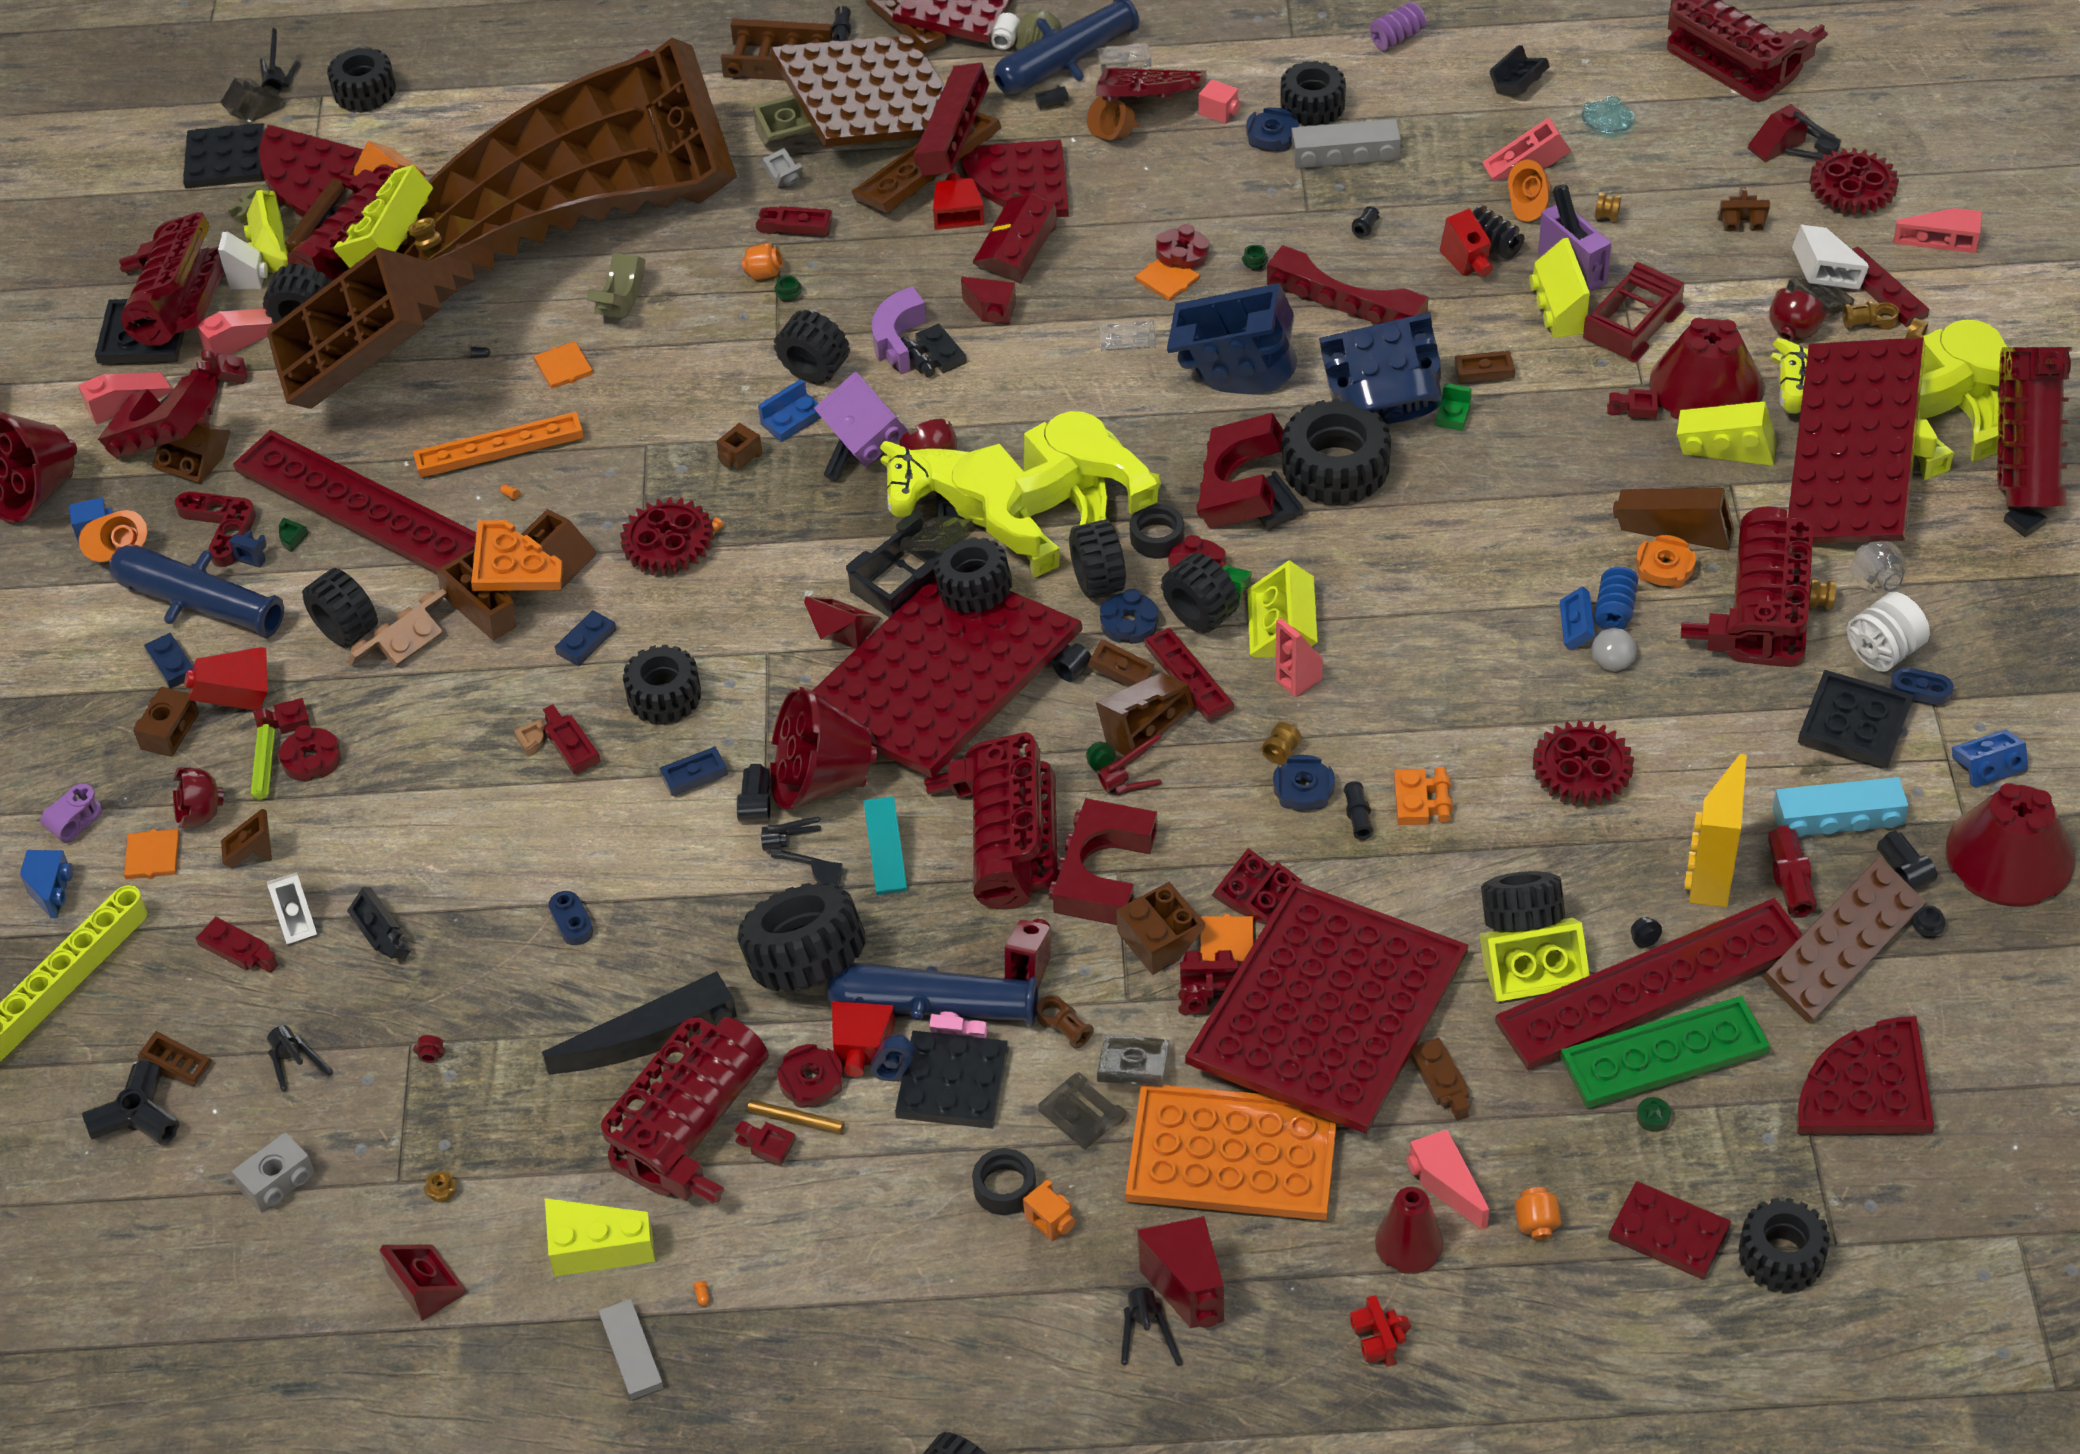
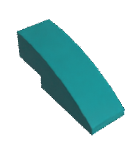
M894 796L863 800L876 896L906 892L907 885Z

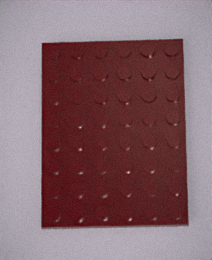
M934 576L812 691L863 726L869 727L871 731V746H876L877 753L933 778L1083 630L1082 622L1010 591L1007 597H1003L1004 601L1000 604H995L989 610L983 609L982 612L977 613L975 611L963 613V610L957 612L952 607H947L944 601H942L936 577Z
M1293 880L1186 1053L1185 1064L1367 1134L1465 959L1469 945Z

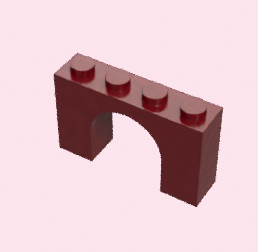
M200 372L182 377L162 404L148 389L132 393L98 440L105 446L109 454L118 459L185 438L218 391Z
M1273 412L1211 428L1210 439L1207 442L1206 461L1203 464V480L1200 483L1201 492L1199 502L1196 505L1198 516L1205 521L1209 529L1272 514L1275 492L1263 474L1237 481L1228 480L1233 472L1242 464L1255 458L1282 452L1283 428Z
M1085 798L1082 809H1077L1073 821L1075 829L1073 833H1068L1065 844V851L1067 853L1065 857H1060L1057 866L1059 876L1057 882L1052 881L1050 885L1049 899L1053 900V911L1056 914L1117 925L1116 910L1134 901V884L1098 877L1090 873L1083 864L1093 853L1108 848L1150 854L1158 832L1157 811Z

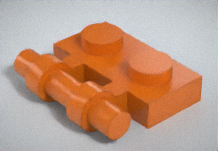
M1445 767L1435 768V776L1433 778H1426L1425 769H1394L1397 825H1429V815H1438L1440 822H1448L1451 819L1450 812L1453 810V803L1448 793L1451 788V781ZM1427 793H1436V799L1428 800Z

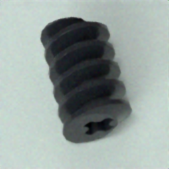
M1485 205L1478 206L1472 213L1490 239V249L1494 253L1500 254L1504 259H1510L1515 256L1525 240L1524 234H1519V227L1516 225L1512 226L1508 220L1503 221L1501 215L1495 216L1493 210L1487 211Z

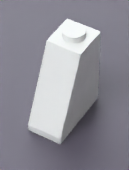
M1800 225L1792 249L1808 283L1860 289L1869 267L1868 263L1827 228Z

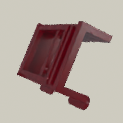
M1637 261L1633 269L1589 316L1585 317L1583 338L1628 358L1630 362H1637L1649 349L1647 341L1664 322H1674L1684 311L1685 305L1682 301L1685 283ZM1636 287H1640L1662 297V299L1655 304L1654 301L1646 300L1631 292ZM1627 297L1645 304L1648 308H1653L1634 330L1609 320Z

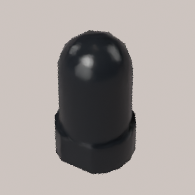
M471 346V358L490 356L489 348Z

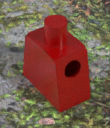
M951 173L946 177L945 181H938L936 183L933 201L935 230L985 225L983 202L974 179H962L959 174Z
M1470 208L1447 217L1439 251L1461 275L1466 276L1476 271L1480 277L1487 276L1493 270V266L1488 260L1491 241Z
M832 1002L833 1049L840 1058L841 1063H845L844 1072L852 1077L863 1075L865 1065H871L873 1056L886 1038L892 1037L896 1025L893 1005Z

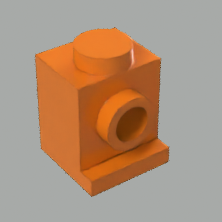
M1045 1180L1023 1199L1024 1217L1051 1241H1054L1061 1234H1067L1074 1227L1076 1220L1071 1216L1070 1203L1063 1195H1056L1053 1192L1050 1180Z

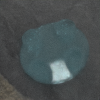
M1608 96L1605 100L1587 102L1583 105L1582 119L1588 127L1595 131L1610 134L1620 133L1628 130L1634 123L1635 114L1622 104L1621 99L1617 96Z

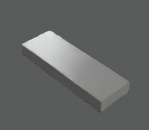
M629 1299L599 1310L601 1321L630 1400L663 1389L660 1375L632 1300Z

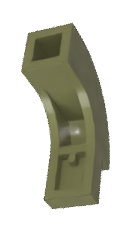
M612 253L609 275L603 290L588 289L587 300L595 303L594 314L624 318L630 313L639 295L646 259L633 255Z

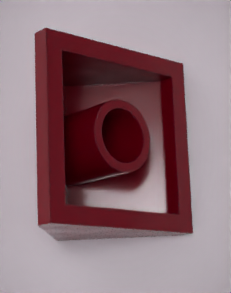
M432 1244L382 1245L379 1249L388 1276L421 1321L457 1300L466 1292L465 1287Z

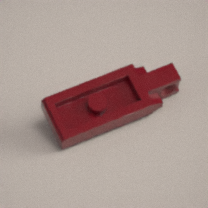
M554 704L543 709L547 723L544 726L546 735L574 775L601 762L599 753L572 715L562 717Z
M216 916L196 937L197 944L200 947L246 971L248 968L252 969L254 966H257L271 973L279 965L276 961L275 953L269 950V945L263 940Z

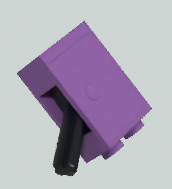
M1566 184L1558 185L1553 189L1556 205L1541 212L1538 253L1543 256L1561 239L1569 238L1588 290L1592 292L1607 284L1611 242L1592 227L1590 222L1585 221L1575 212L1568 186Z
M856 371L814 408L840 438L824 472V476L832 481H837L840 478L851 452L867 467L883 453L880 446L884 441L895 443L908 431Z

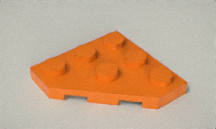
M478 520L471 582L472 591L561 590L563 567L562 561L555 555L552 557L543 551L542 546L528 535H521L508 520Z

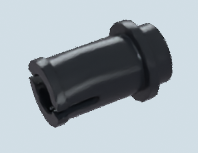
M1056 85L1055 89L1035 93L1038 109L1059 103L1064 105V102L1069 101L1065 86L1060 87V85Z
M1367 206L1361 216L1354 219L1352 222V232L1355 236L1363 238L1370 235L1372 226L1380 217L1377 208Z

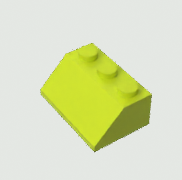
M1563 238L1534 262V272L1529 277L1531 290L1537 293V306L1539 309H1543L1545 327L1550 328L1553 338L1583 334L1590 292L1569 238Z
M1288 560L1247 589L1250 656L1254 658L1276 657V621L1280 618L1301 634L1311 647L1318 643L1313 575Z
M1573 917L1536 930L1520 932L1497 930L1479 933L1483 963L1496 1002L1546 994L1590 975L1582 922Z

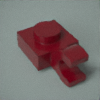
M209 350L201 351L202 360L206 362H196L199 372L216 373L217 379L244 384L247 378L244 358L217 353L215 357V354Z
M1629 389L1628 395L1618 392L1609 393L1607 414L1619 415L1624 411H1628V417L1656 419L1658 414L1657 391Z
M303 698L273 705L274 712L267 709H259L253 712L257 728L262 727L263 724H269V727L279 728L281 734L295 731L301 725L310 726Z
M740 1121L734 1131L738 1134L735 1140L736 1143L744 1147H751L752 1155L779 1166L782 1165L796 1141L795 1133L765 1122L762 1129H759L748 1122Z

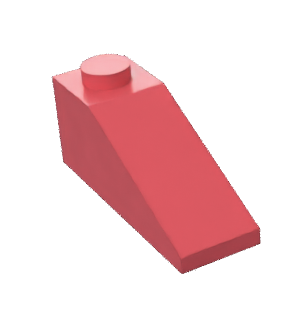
M1548 117L1482 163L1492 180L1498 181L1508 178L1513 166L1522 160L1536 161L1542 168H1545L1570 153L1571 150Z
M1952 208L1897 219L1893 244L1976 253L1980 236L1982 211Z
M265 309L218 312L202 320L196 327L203 348L213 352L216 357L217 353L230 355L268 336L267 330L275 324L271 321L272 318L267 317Z
M161 372L103 374L78 385L85 407L96 425L113 418L132 393L148 389L158 399L172 391Z
M1280 618L1276 621L1275 680L1294 697H1297L1322 680L1323 659L1301 634Z
M1446 1129L1411 1141L1410 1153L1406 1157L1410 1173L1413 1176L1417 1175L1425 1189L1480 1229L1487 1228L1489 1207L1448 1130Z

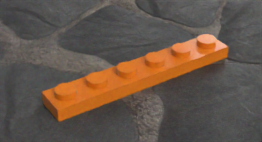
M576 411L415 450L413 455L419 478L582 439L584 435Z

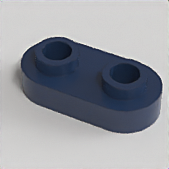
M1909 667L1895 670L1890 683L1891 689L1914 695L1913 700L1935 705L1947 703L1951 699L1954 687L1953 682L1945 675Z
M560 891L554 894L549 900V910L563 940L570 945H582L589 941L593 934L591 920L577 894L571 891Z
M901 1035L886 1038L873 1056L870 1067L871 1074L883 1081L894 1082L901 1079L913 1060L915 1051L913 1043Z

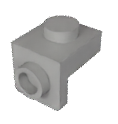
M785 148L762 158L761 161L762 166L777 189L784 185L791 186L800 179L803 166L801 163L795 164Z

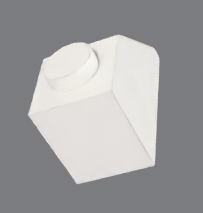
M222 232L218 251L230 290L262 289L263 280L268 277V266L266 262H263L260 251L231 233Z
M295 872L267 881L286 944L317 935L298 873Z

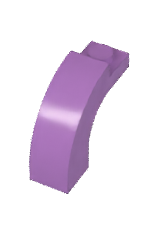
M913 286L888 297L877 308L872 320L873 343L877 359L879 361L887 359L891 366L895 365L900 374L911 371L909 350L899 338L900 335L910 328L926 323L925 303Z

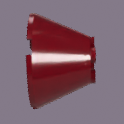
M1694 318L1690 326L1655 363L1650 374L1649 388L1650 390L1657 391L1658 406L1662 405L1672 412L1671 417L1679 420L1680 410L1761 401L1763 393L1761 374L1734 321L1729 319Z
M0 412L1 520L15 523L28 519L67 479L73 476L74 455L77 454V445L74 440L68 439L66 434L56 425Z
M806 687L792 689L788 693L779 710L771 745H777L775 763L770 762L769 766L770 784L774 800L779 807L784 809H794L855 787H864L867 782L869 764H874L877 756L876 746H871V731L869 727L863 726Z
M2003 784L2000 790L1961 816L1952 826L1946 841V859L1951 872H1956L1968 891L1986 901L1999 905L2027 907L2038 905L2041 900L2052 895L2056 897L2069 884L2075 868L2074 848L2052 803V796L2045 790H2038L2026 785Z

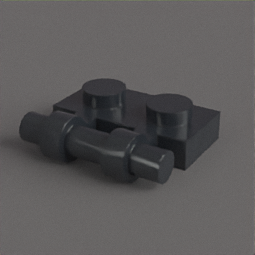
M939 323L915 333L916 342L910 341L907 336L901 338L909 350L910 359L914 361V367L918 372L924 373L926 377H932L937 367L942 373H946L967 363L965 353Z

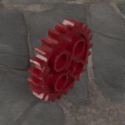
M1842 148L1841 154L1832 150L1831 157L1823 154L1822 160L1817 159L1815 166H1812L1809 181L1811 185L1810 191L1815 192V199L1822 198V205L1830 203V210L1839 207L1842 214L1846 210H1851L1852 215H1855L1856 211L1860 210L1863 215H1866L1867 209H1870L1876 213L1877 207L1885 209L1886 203H1892L1893 197H1896L1899 178H1897L1898 172L1892 170L1893 164H1885V157L1876 159L1877 153L1869 156L1866 149L1862 153H1857L1856 148H1853L1852 152L1848 153L1845 148Z
M671 497L668 498L666 503H662L660 499H657L655 506L647 502L646 510L637 508V517L629 515V523L622 525L624 532L620 533L622 540L620 543L626 560H631L632 567L639 565L641 572L650 568L651 575L661 570L663 576H665L669 569H672L677 574L678 567L681 566L685 570H689L688 563L699 564L697 556L706 557L705 549H711V540H714V529L708 512H703L701 505L695 507L692 500L684 505L683 498H680L676 503H673Z
M1578 720L1577 727H1572L1569 722H1565L1564 730L1555 725L1553 734L1546 731L1544 733V740H1538L1537 748H1534L1532 769L1535 770V779L1541 780L1540 787H1550V796L1557 793L1561 794L1560 802L1565 801L1569 797L1572 798V805L1574 806L1578 800H1583L1585 807H1588L1590 800H1594L1598 805H1601L1602 797L1612 801L1613 793L1621 795L1623 787L1629 786V779L1632 778L1634 761V757L1630 756L1631 747H1625V738L1616 739V730L1606 733V725L1596 729L1594 728V721H1591L1588 727H1584L1581 720Z

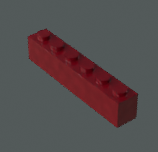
M982 62L953 66L944 89L940 93V98L934 107L932 116L927 123L924 134L921 136L920 143L914 152V161L919 166L922 176L952 173L990 85Z

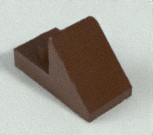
M259 810L221 840L222 863L233 868L252 853L269 861L272 860L266 810Z

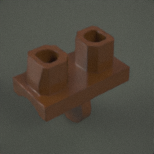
M1746 187L1740 188L1739 195H1730L1729 200H1721L1720 209L1717 212L1718 220H1722L1725 231L1738 230L1740 220H1749V228L1752 231L1764 230L1770 210V200H1757V195H1747Z

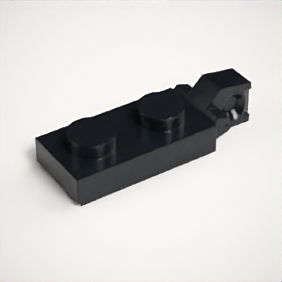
M363 886L347 912L375 951H381L384 955H388L390 959L405 960L411 950L406 941L400 938L403 934L402 930H400L399 925L373 889Z

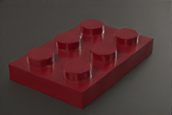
M1636 1181L1609 1231L1608 1239L1704 1280L1730 1229L1731 1220Z

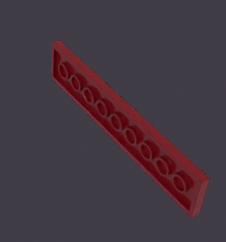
M269 430L233 463L235 471L435 573H437V569L475 548V531L272 430Z
M1772 898L1496 1015L1495 1023L1526 1069L1530 1070L1560 1057L1562 1049L1615 1034L1770 968L1803 934L1778 901Z

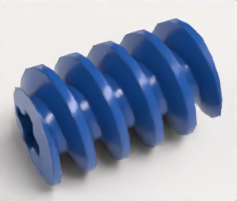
M1613 567L1602 574L1594 616L1596 624L1602 629L1619 628L1624 630L1627 623L1632 619L1639 580L1637 573L1632 569Z

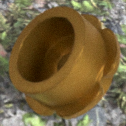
M448 1171L432 1173L425 1180L424 1192L435 1202H446L453 1197L457 1182Z

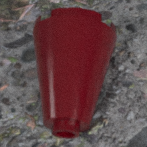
M1412 1186L1398 1191L1375 1236L1376 1253L1382 1263L1387 1267L1389 1264L1397 1268V1272L1403 1274H1418L1429 1270L1435 1265V1261L1441 1256L1443 1250L1442 1233L1429 1197L1422 1189Z

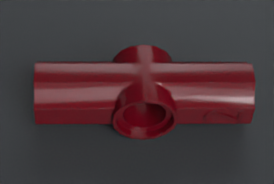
M1788 825L1778 826L1768 834V843L1774 860V881L1777 887L1782 888L1788 913L1794 915L1795 918L1807 917L1810 913L1815 912L1817 907L1810 883V862L1807 856L1802 855L1796 830L1789 828Z

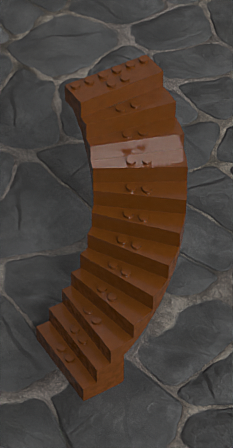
M670 38L653 52L603 68L569 82L503 119L451 159L428 181L433 189L428 196V202L417 215V221L423 218H432L436 225L434 229L440 234L442 239L439 244L427 250H418L414 243L415 237L410 235L408 230L407 238L400 244L396 252L377 247L267 330L286 404L308 409L318 405L425 327L423 322L441 309L440 304L456 293L458 289L475 281L474 274L494 270V257L516 256L520 238L543 243L549 225L572 231L580 214L602 221L612 207L635 213L645 201L667 208L679 197L700 204L737 178L693 46L675 38Z

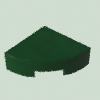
M283 518L279 524L281 543L290 552L309 534L306 526Z

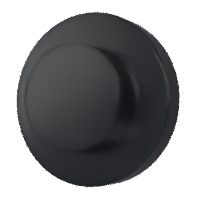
M1928 905L1921 907L1913 915L1912 924L1918 933L1925 936H1936L1944 930L1945 918L1940 909Z
M1642 917L1636 920L1630 930L1632 941L1641 948L1654 945L1662 934L1661 924L1650 917Z

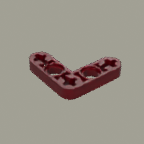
M184 492L178 495L175 499V506L181 518L220 524L208 549L213 555L212 563L217 567H227L233 564L235 558L229 542L233 535L228 536L225 534L232 529L239 530L237 534L242 536L247 531H250L256 518L252 501L241 497L200 492ZM222 506L219 511H208L211 507Z

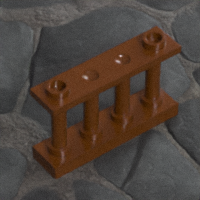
M732 18L731 33L733 45H736L733 55L721 54L723 77L785 81L772 58L768 57L771 47L833 41L832 25ZM746 46H761L758 56L744 55Z

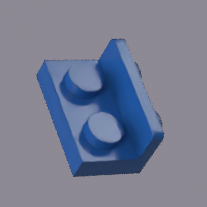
M800 379L759 404L761 426L780 442H783L822 418L814 409L819 403L807 394L806 383Z
M2007 729L1952 747V758L1969 769L1970 784L1974 787L2028 769L2026 742Z

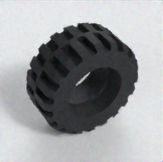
M1332 399V402L1321 400L1317 401L1314 406L1309 404L1303 407L1301 413L1296 412L1285 425L1282 435V471L1286 476L1288 484L1292 488L1295 487V491L1301 496L1307 495L1309 500L1316 503L1318 500L1323 501L1325 505H1332V503L1348 505L1349 501L1354 500L1356 503L1365 499V495L1371 496L1386 481V476L1390 470L1391 435L1389 434L1387 424L1376 412L1372 413L1369 410L1359 409L1351 400H1348V402H1341L1340 399ZM1335 447L1348 449L1354 453L1346 456H1328L1318 451Z
M817 882L815 885L806 883L800 887L787 888L784 892L775 893L769 896L768 900L759 902L755 905V909L753 911L750 910L745 915L744 920L741 921L737 939L751 976L756 983L772 991L782 989L785 992H791L798 988L801 990L808 989L811 985L817 983L818 985L827 982V979L840 975L843 969L851 967L855 962V958H859L862 953L866 936L851 895L838 885Z

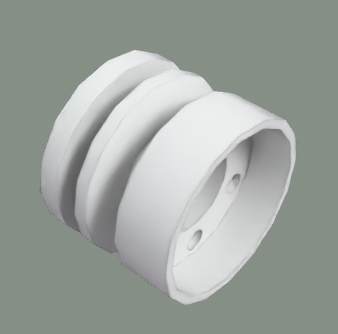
M1889 592L1871 605L1870 608L1865 609L1848 622L1847 636L1853 651L1861 661L1874 670L1888 671L1905 659L1906 656H1909L1927 643L1930 630L1924 613L1913 600L1899 592Z

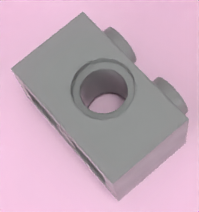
M286 1132L231 1171L240 1192L260 1213L278 1204L285 1195L296 1187L305 1184L315 1174L308 1154Z

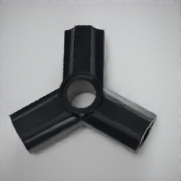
M139 1060L138 1063L132 1065L126 1087L118 1094L115 1101L82 1112L91 1140L125 1127L141 1131L158 1144L169 1143L176 1136L177 1129L180 1126L178 1119L153 1103L162 1074L160 1066L150 1061Z

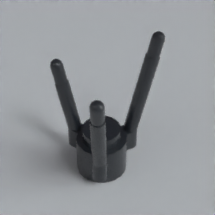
M276 28L272 29L269 69L266 70L265 60L263 58L260 59L261 87L271 93H278L284 87L288 88L290 80L300 64L299 61H295L286 77L283 70L275 66Z
M1798 111L1793 112L1795 117L1809 126L1807 133L1817 138L1814 148L1818 152L1785 148V153L1822 160L1823 154L1831 157L1832 150L1838 151L1842 142L1841 139L1835 137L1834 134L1826 131Z
M817 816L762 827L761 843L763 851H771V858L783 857L811 864L812 860L825 861L783 851L784 847H789V835L820 831V825H807L818 823L821 821V818Z
M281 1025L275 1027L268 1034L267 1041L271 1046L268 1054L273 1061L281 1091H286L287 1086L280 1058H293L298 1065H302L303 1060L298 1053V1049L304 1052L327 1075L332 1074V1069L303 1042L300 1036H295L289 1026Z
M1147 1287L1131 1290L1127 1295L1129 1306L1123 1309L1125 1323L1121 1364L1126 1365L1128 1363L1132 1320L1143 1324L1144 1330L1148 1331L1150 1330V1322L1156 1317L1175 1364L1181 1366L1182 1360L1163 1316L1161 1304L1155 1301L1154 1291Z

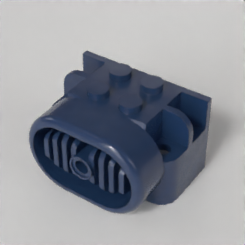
M1280 283L1176 303L1166 350L1168 354L1178 352L1179 365L1184 369L1195 368L1200 380L1214 390L1250 395L1267 393L1285 384L1296 370L1297 356L1290 343L1294 313Z
M1430 312L1319 338L1331 399H1340L1341 402L1351 400L1359 409L1369 410L1372 413L1376 412L1386 424L1416 419L1430 414L1441 406L1443 397L1439 384L1441 380L1440 357L1432 328Z

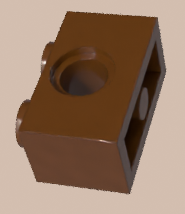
M160 687L155 697L149 701L145 713L141 719L137 720L133 731L140 750L173 757L199 715L196 702L189 700V693Z

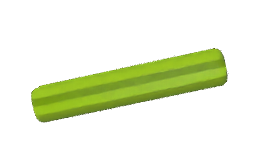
M263 724L262 727L257 728L250 792L251 797L257 798V801H262L263 798L269 796L275 729L269 727V724Z

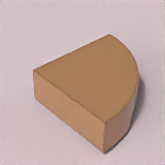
M541 719L514 730L515 738L527 757L537 752L544 742L545 730Z

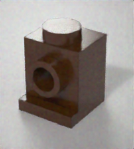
M740 422L716 441L718 459L727 468L734 466L740 469L755 456L760 457L763 455L760 435Z

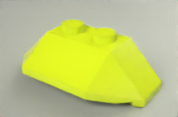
M256 191L247 212L248 225L244 226L247 241H252L247 244L260 251L263 262L267 263L268 272L274 274L280 267H287L288 265L287 256L289 253L286 249V238L275 191Z

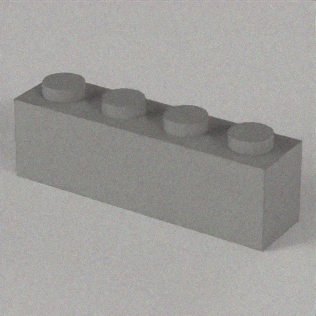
M1396 119L1294 127L1292 128L1291 136L1295 168L1400 160V135Z

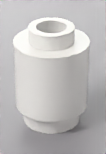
M1002 13L998 16L991 32V42L996 48L1006 50L1015 43L1017 29L1020 24V19L1016 15Z

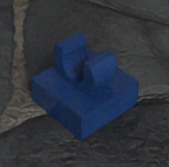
M247 531L243 536L235 533L229 542L235 561L258 568L266 561L263 550L266 548L267 542L264 535H261L256 540L253 537L252 531Z

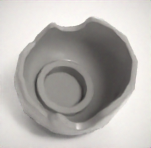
M1609 628L1603 630L1595 637L1592 643V660L1604 670L1612 672L1624 670L1636 659L1637 646L1635 640L1630 633L1623 629Z

